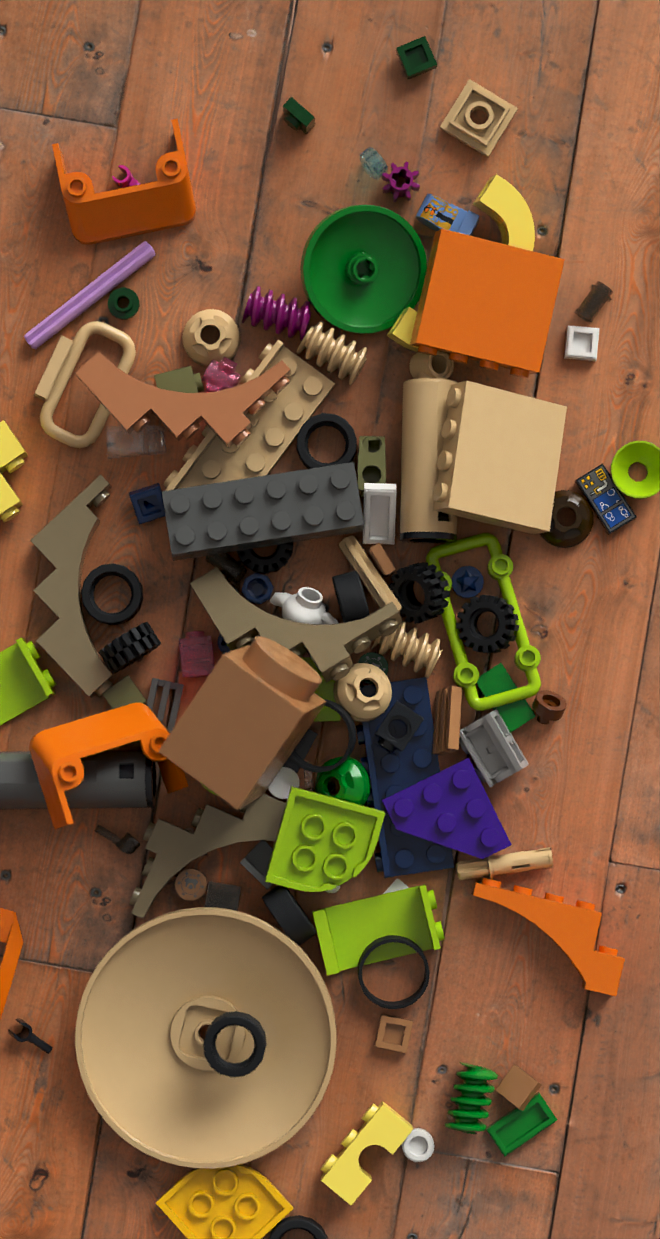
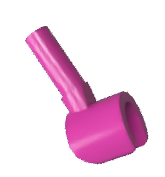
M119 165L118 168L127 174L125 179L117 180L112 176L114 182L120 188L141 184L134 179L130 170L124 165Z

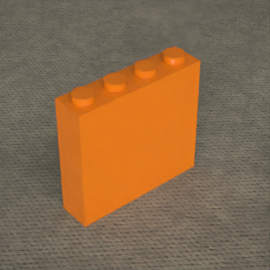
M446 229L436 231L410 345L418 346V352L426 355L436 356L437 351L449 354V360L459 363H467L468 359L479 361V367L488 370L498 371L499 366L511 369L510 375L529 378V374L539 373L565 259Z

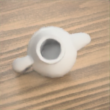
M302 587L298 593L293 595L287 592H275L270 599V603L282 607V616L286 620L306 624H338V621L330 613L326 612L325 605L322 603L323 596L314 588Z

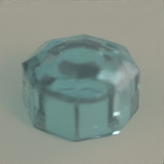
M373 147L367 148L360 154L361 166L372 178L378 180L382 177V173L388 172V166L384 159Z

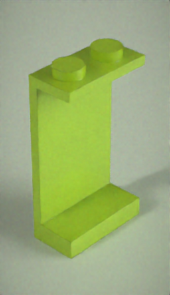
M20 637L16 640L17 643L0 652V726L56 695L52 688L57 685L48 668L45 670L41 669L37 662L41 655L32 640L27 643L24 638Z
M423 884L312 911L327 976L340 973L342 970L358 967L359 959L365 948L376 939L384 936L397 935L406 937L415 942L422 951L441 949L439 941L445 940L441 921L434 922L432 910L437 909L434 891H427L426 885ZM386 943L375 948L366 958L364 965L417 953V951L403 943Z

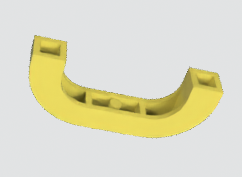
M497 174L492 176L473 205L496 222L501 233L502 244L533 251L535 229L532 214L526 201L515 187ZM408 307L402 311L386 336L401 346L418 352V346L410 345L417 312Z

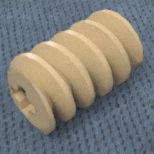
M320 321L308 330L296 353L299 354L307 348L305 356L307 360H311L318 355L317 366L321 367L328 361L327 371L329 373H333L336 369L340 368L338 378L342 380L350 374L349 385L351 386L365 365L367 348L364 347L358 353L355 352L356 341L353 340L345 346L346 335L342 334L336 340L333 339L335 329L331 327L327 332L323 333L324 322Z
M404 621L399 624L398 629L388 636L381 635L376 639L372 649L377 644H380L379 654L382 656L390 649L392 661H395L402 655V666L404 667L414 661V672L416 673L423 667H426V678L430 677L442 652L440 650V639L436 638L431 644H428V633H424L418 639V628L413 627L406 633V622Z

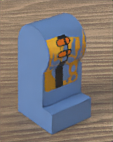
M427 194L415 218L434 231L446 229L472 236L480 216L469 210L467 212L453 204H449L435 195Z

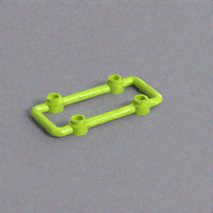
M481 533L457 540L454 543L435 546L429 550L426 556L428 566L433 564L437 567L436 573L442 571L439 558L487 545L491 557L487 566L488 574L492 579L498 581L503 599L508 601L507 604L514 607L513 614L518 615L519 620H515V625H519V630L514 631V635L517 636L515 641L518 651L515 654L514 662L519 670L525 672L528 685L479 698L476 689L479 671L475 665L468 662L463 641L458 635L460 631L456 628L457 621L450 597L444 598L449 603L447 607L443 608L445 611L441 615L457 666L453 673V680L458 687H462L469 706L478 711L492 709L533 697L539 692L541 687V680L537 670L541 656L538 649L529 643L511 583L510 575L513 571V562L510 557L503 554L498 539L490 533ZM442 571L444 576L440 578L441 581L447 580L449 586L444 587V590L451 591L452 580L446 572Z

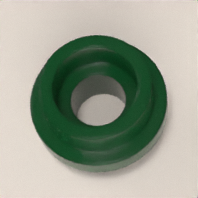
M118 288L108 298L109 311L118 319H130L139 310V298L129 288ZM121 298H127L129 305L126 308L118 307V301Z

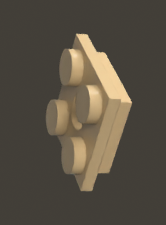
M469 79L441 124L440 129L489 157L518 108ZM475 110H482L487 114L488 120L481 125L472 122L470 114Z

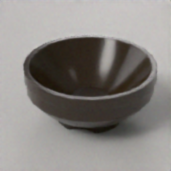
M570 490L555 491L550 532L539 533L540 536L547 543L558 548H569L580 544L588 537L593 526L594 516L590 504L583 496ZM562 508L573 510L576 516L574 524L571 526L559 524L557 512Z

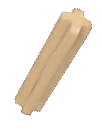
M353 535L342 539L339 543L340 550L353 569L358 572L359 578L380 609L393 601L400 612L402 605Z

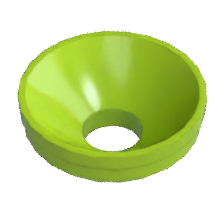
M633 441L622 446L617 451L611 463V477L616 488L621 493L634 499H644L660 491V448L647 441ZM640 463L644 465L647 470L644 480L634 481L630 478L628 469L632 464Z

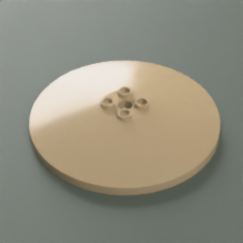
M213 907L188 908L169 912L150 919L122 937L107 952L90 977L82 995L75 1029L76 1055L81 1078L90 1099L106 1123L129 1144L145 1154L167 1163L190 1168L214 1169L247 1163L268 1154L288 1141L305 1125L321 1102L331 1078L336 1054L337 1030L332 1001L324 980L307 954L294 941L288 938L286 934L271 924L239 911ZM239 1011L250 1014L260 1022L265 1031L267 1045L263 1060L254 1071L245 1076L232 1078L219 1074L209 1065L204 1055V1040L199 1035V1028L206 1024L211 1025L215 1018L226 1012ZM238 1025L222 1029L217 1035L215 1042L216 1050L220 1057L231 1063H241L247 1060L253 1053L255 1046L254 1038L250 1031Z

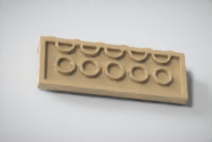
M279 339L274 345L269 343L259 356L262 362L255 371L250 368L241 379L240 384L264 374L281 360L291 369V375L288 377L290 383L278 394L272 391L264 398L266 404L255 415L252 416L250 413L246 415L252 424V427L248 430L251 435L238 447L233 443L228 448L207 425L202 432L205 438L197 447L193 444L184 455L182 460L186 463L179 472L174 470L164 482L165 491L268 475L295 440L302 425L312 417L333 389L335 383L286 348Z

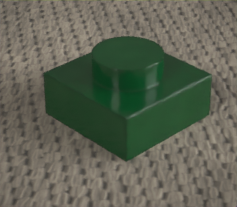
M425 36L396 48V53L408 80L437 68V62Z
M290 97L283 105V114L285 115L283 119L295 131L301 129L307 134L315 126V117L293 97Z

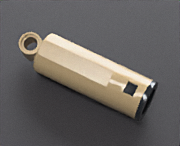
M437 351L436 356L419 352L413 355L409 367L414 379L403 383L400 541L440 544L457 541V516L433 511V490L437 484L439 474L437 461L442 452L444 440L442 427L447 419L448 412L446 399L451 385L458 383L447 379L453 372L454 362L448 359L449 354Z

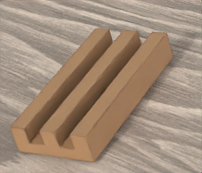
M449 686V689L444 688L442 691L436 692L432 754L443 756L459 749L462 687Z

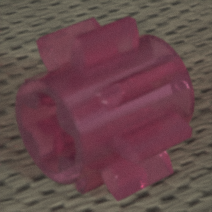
M226 357L220 362L213 359L202 377V381L208 383L205 391L216 392L236 387L241 378V375L235 372L238 364Z

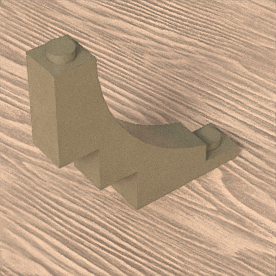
M99 475L30 540L56 567L33 591L59 617L36 641L91 698L95 694L101 697L112 687L113 683L110 680L115 676L110 672L94 647L86 627L81 603L82 568L88 546L100 523V520L89 508L93 505L97 508L109 498L110 494L108 491L112 488L102 475Z

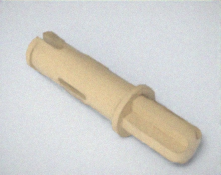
M550 847L538 850L488 856L484 859L459 861L456 864V871L460 880L485 876L493 879V875L553 867V858Z

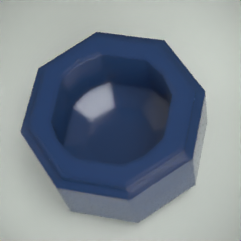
M254 573L245 578L242 592L247 601L261 605L270 600L274 587L268 576Z

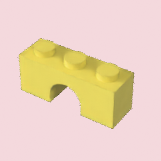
M383 1101L378 1107L373 1103L361 1118L365 1123L357 1132L352 1129L341 1142L344 1148L336 1157L331 1154L320 1168L324 1172L321 1176V1181L351 1206L372 1181V1176L360 1166L358 1161L363 1149L370 1145H379L393 1155L413 1130V1126Z

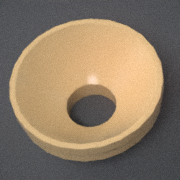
M215 309L203 310L193 315L185 325L182 335L183 346L189 358L205 367H218L226 364L235 356L239 349L240 332L237 324L228 314ZM208 326L216 327L220 332V338L214 344H207L201 339V332Z
M354 664V667L350 668L346 676L336 680L334 683L333 693L335 702L342 706L355 721L366 722L378 718L388 708L392 698V688L388 677L380 668L372 664ZM367 679L375 684L376 693L373 697H366L361 693L359 685L362 680Z

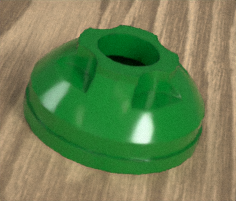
M342 757L330 759L322 766L333 765ZM349 757L341 765L330 771L318 772L315 780V791L322 795L364 806L370 793V780L363 765L356 759ZM332 777H335L340 784V790L335 796L331 795L327 788V783Z

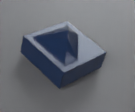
M159 483L129 492L139 525L166 516Z

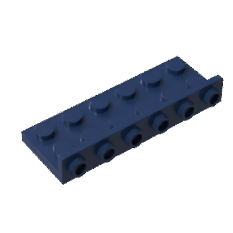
M422 677L390 682L392 698L385 712L374 720L362 722V725L356 726L358 744H365L367 756L361 757V764L366 769L371 784L367 806L385 812L378 838L380 853H374L377 872H383L384 878H391L394 876L454 868L451 848L396 830L382 803L383 799L440 772L438 755L432 754L434 725L427 678ZM375 684L359 686L361 693L366 697H373L376 693ZM398 701L423 717L424 720L402 752L396 749L392 753L377 743L380 737L375 735V732L394 703ZM393 720L389 724L388 731L392 737L402 738L406 734V725L401 720Z

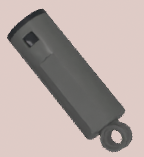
M106 750L80 758L84 768L82 782L77 787L64 791L69 809L155 808L156 761L148 759L142 750ZM30 751L0 752V810L48 809Z

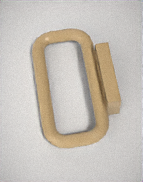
M99 321L89 322L82 326L76 333L73 341L61 335L33 395L45 401L40 413V423L45 433L53 439L75 448H85L95 443L110 414L100 403L88 431L81 436L56 426L52 419L53 413L88 338L93 334H99L120 344L123 348V355L117 368L127 374L136 355L135 344L130 336L115 327Z

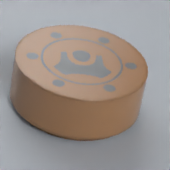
M194 868L183 870L175 880L176 892L184 900L195 901L205 894L207 879L200 870Z

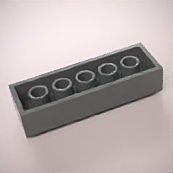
M354 462L162 491L173 561L363 532L364 529Z

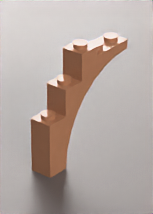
M97 352L75 374L128 434L133 430L137 433L143 430L151 422L149 416L153 413L178 441L183 437L188 440L195 435L201 428L198 423L203 420L229 448L233 443L238 447L251 435L248 430L252 427V424L246 415L248 413L252 416L255 415L266 404L264 398L272 391L278 394L290 383L288 377L291 375V369L281 360L264 374L239 386L203 393L163 390L143 383L118 369L100 352Z

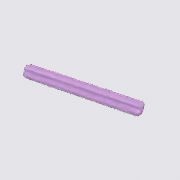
M146 241L142 242L27 332L24 338L32 349L40 347L155 256V251Z

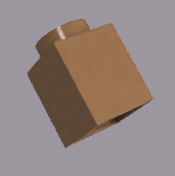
M257 636L250 646L247 645L222 655L158 752L239 810L263 796L327 701L314 693L322 679L307 662L286 647L268 638Z

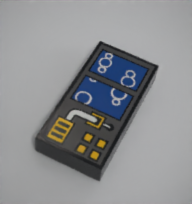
M603 463L575 480L608 535L636 518L628 502L616 488L612 477Z

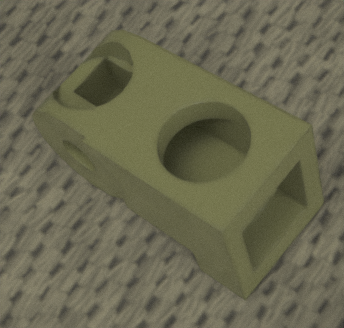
M359 436L357 484L360 497L364 498V483L386 484L385 436Z

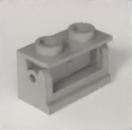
M497 709L460 730L459 744L462 750L467 755L470 754L476 763L475 771L479 779L483 783L487 782L489 787L529 765Z

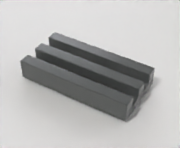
M152 678L147 706L153 711L158 686L164 687L157 718L161 723H163L170 689L176 690L167 728L168 732L171 733L176 724L184 684Z

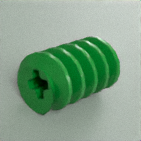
M459 1062L467 1068L466 1071L456 1072V1076L464 1080V1083L453 1085V1088L460 1092L461 1096L450 1098V1101L456 1104L458 1109L447 1111V1114L455 1118V1122L445 1123L444 1126L464 1133L477 1134L476 1132L486 1129V1125L478 1119L489 1116V1112L481 1106L491 1105L492 1099L484 1095V1093H492L495 1090V1087L487 1081L497 1079L498 1074L482 1066Z

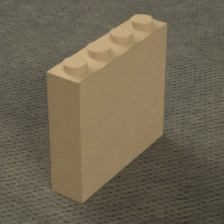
M467 380L451 385L446 399L448 406L447 419L442 427V436L444 438L442 452L437 461L439 474L437 484L433 490V511L530 534L550 532L567 407Z

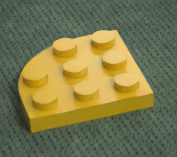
M242 1164L214 1169L196 1168L184 1175L156 1201L160 1209L187 1239H262L293 1210V1206L265 1176Z

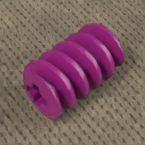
M257 286L249 296L242 323L251 316V325L253 327H256L263 320L264 330L268 331L275 324L276 334H281L285 327H287L289 338H293L297 331H300V341H302L311 318L310 303L305 301L302 307L298 308L297 298L293 297L290 303L286 304L285 294L283 293L275 301L273 300V290H269L262 297L261 287Z

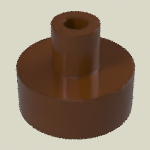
M540 691L536 694L532 709L538 715V722L546 725L549 724L550 720L556 721L561 719L567 704L560 695L554 692Z

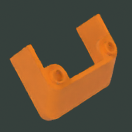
M178 119L171 120L178 151L163 154L157 160L155 170L158 181L95 193L92 180L85 173L66 172L60 146L58 143L52 144L71 231L79 243L92 245L184 226L193 221L196 215V204Z
M139 702L128 704L40 731L32 737L29 750L54 830L74 823L64 791L73 789L82 782L84 768L80 758L139 740L144 755L148 759L158 762L168 794L188 787L184 770L158 752L170 733L147 705Z

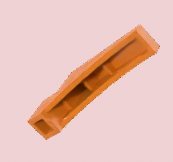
M482 878V883L474 882L471 893L473 896L493 901L517 912L546 933L566 954L583 980L582 988L616 997L625 958L617 956L618 949L599 945L598 951L594 950L602 916L601 912L595 911L596 904L580 900L576 901L575 906L563 903V896L546 892L544 898L532 896L533 889L514 885L513 891L500 888V881Z

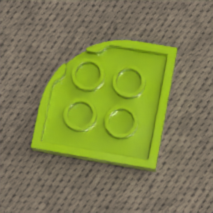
M291 786L265 875V882L304 892H322L334 889L351 878L356 877L365 868L374 853L385 812Z

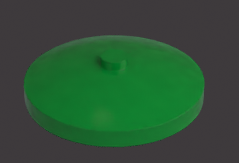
M375 205L348 206L328 215L310 234L301 258V281L305 295L313 309L331 325L354 333L380 332L392 327L404 309L408 307L414 309L418 303L427 270L426 254L414 228L399 214Z

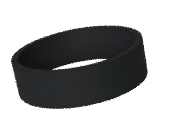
M325 700L327 702L324 706L335 710L344 719L349 732L348 747L344 756L337 763L329 766L312 765L304 761L294 750L289 756L290 759L307 771H330L345 762L355 747L356 728L352 717L342 706L330 700Z
M389 935L378 938L365 948L359 959L358 978L361 989L370 1001L380 1007L401 1009L410 1006L423 995L428 986L430 972L425 954L415 942L406 937ZM392 942L403 943L416 950L423 959L425 967L424 978L419 989L410 997L395 1002L384 1001L375 997L366 988L362 979V969L368 955L380 945Z

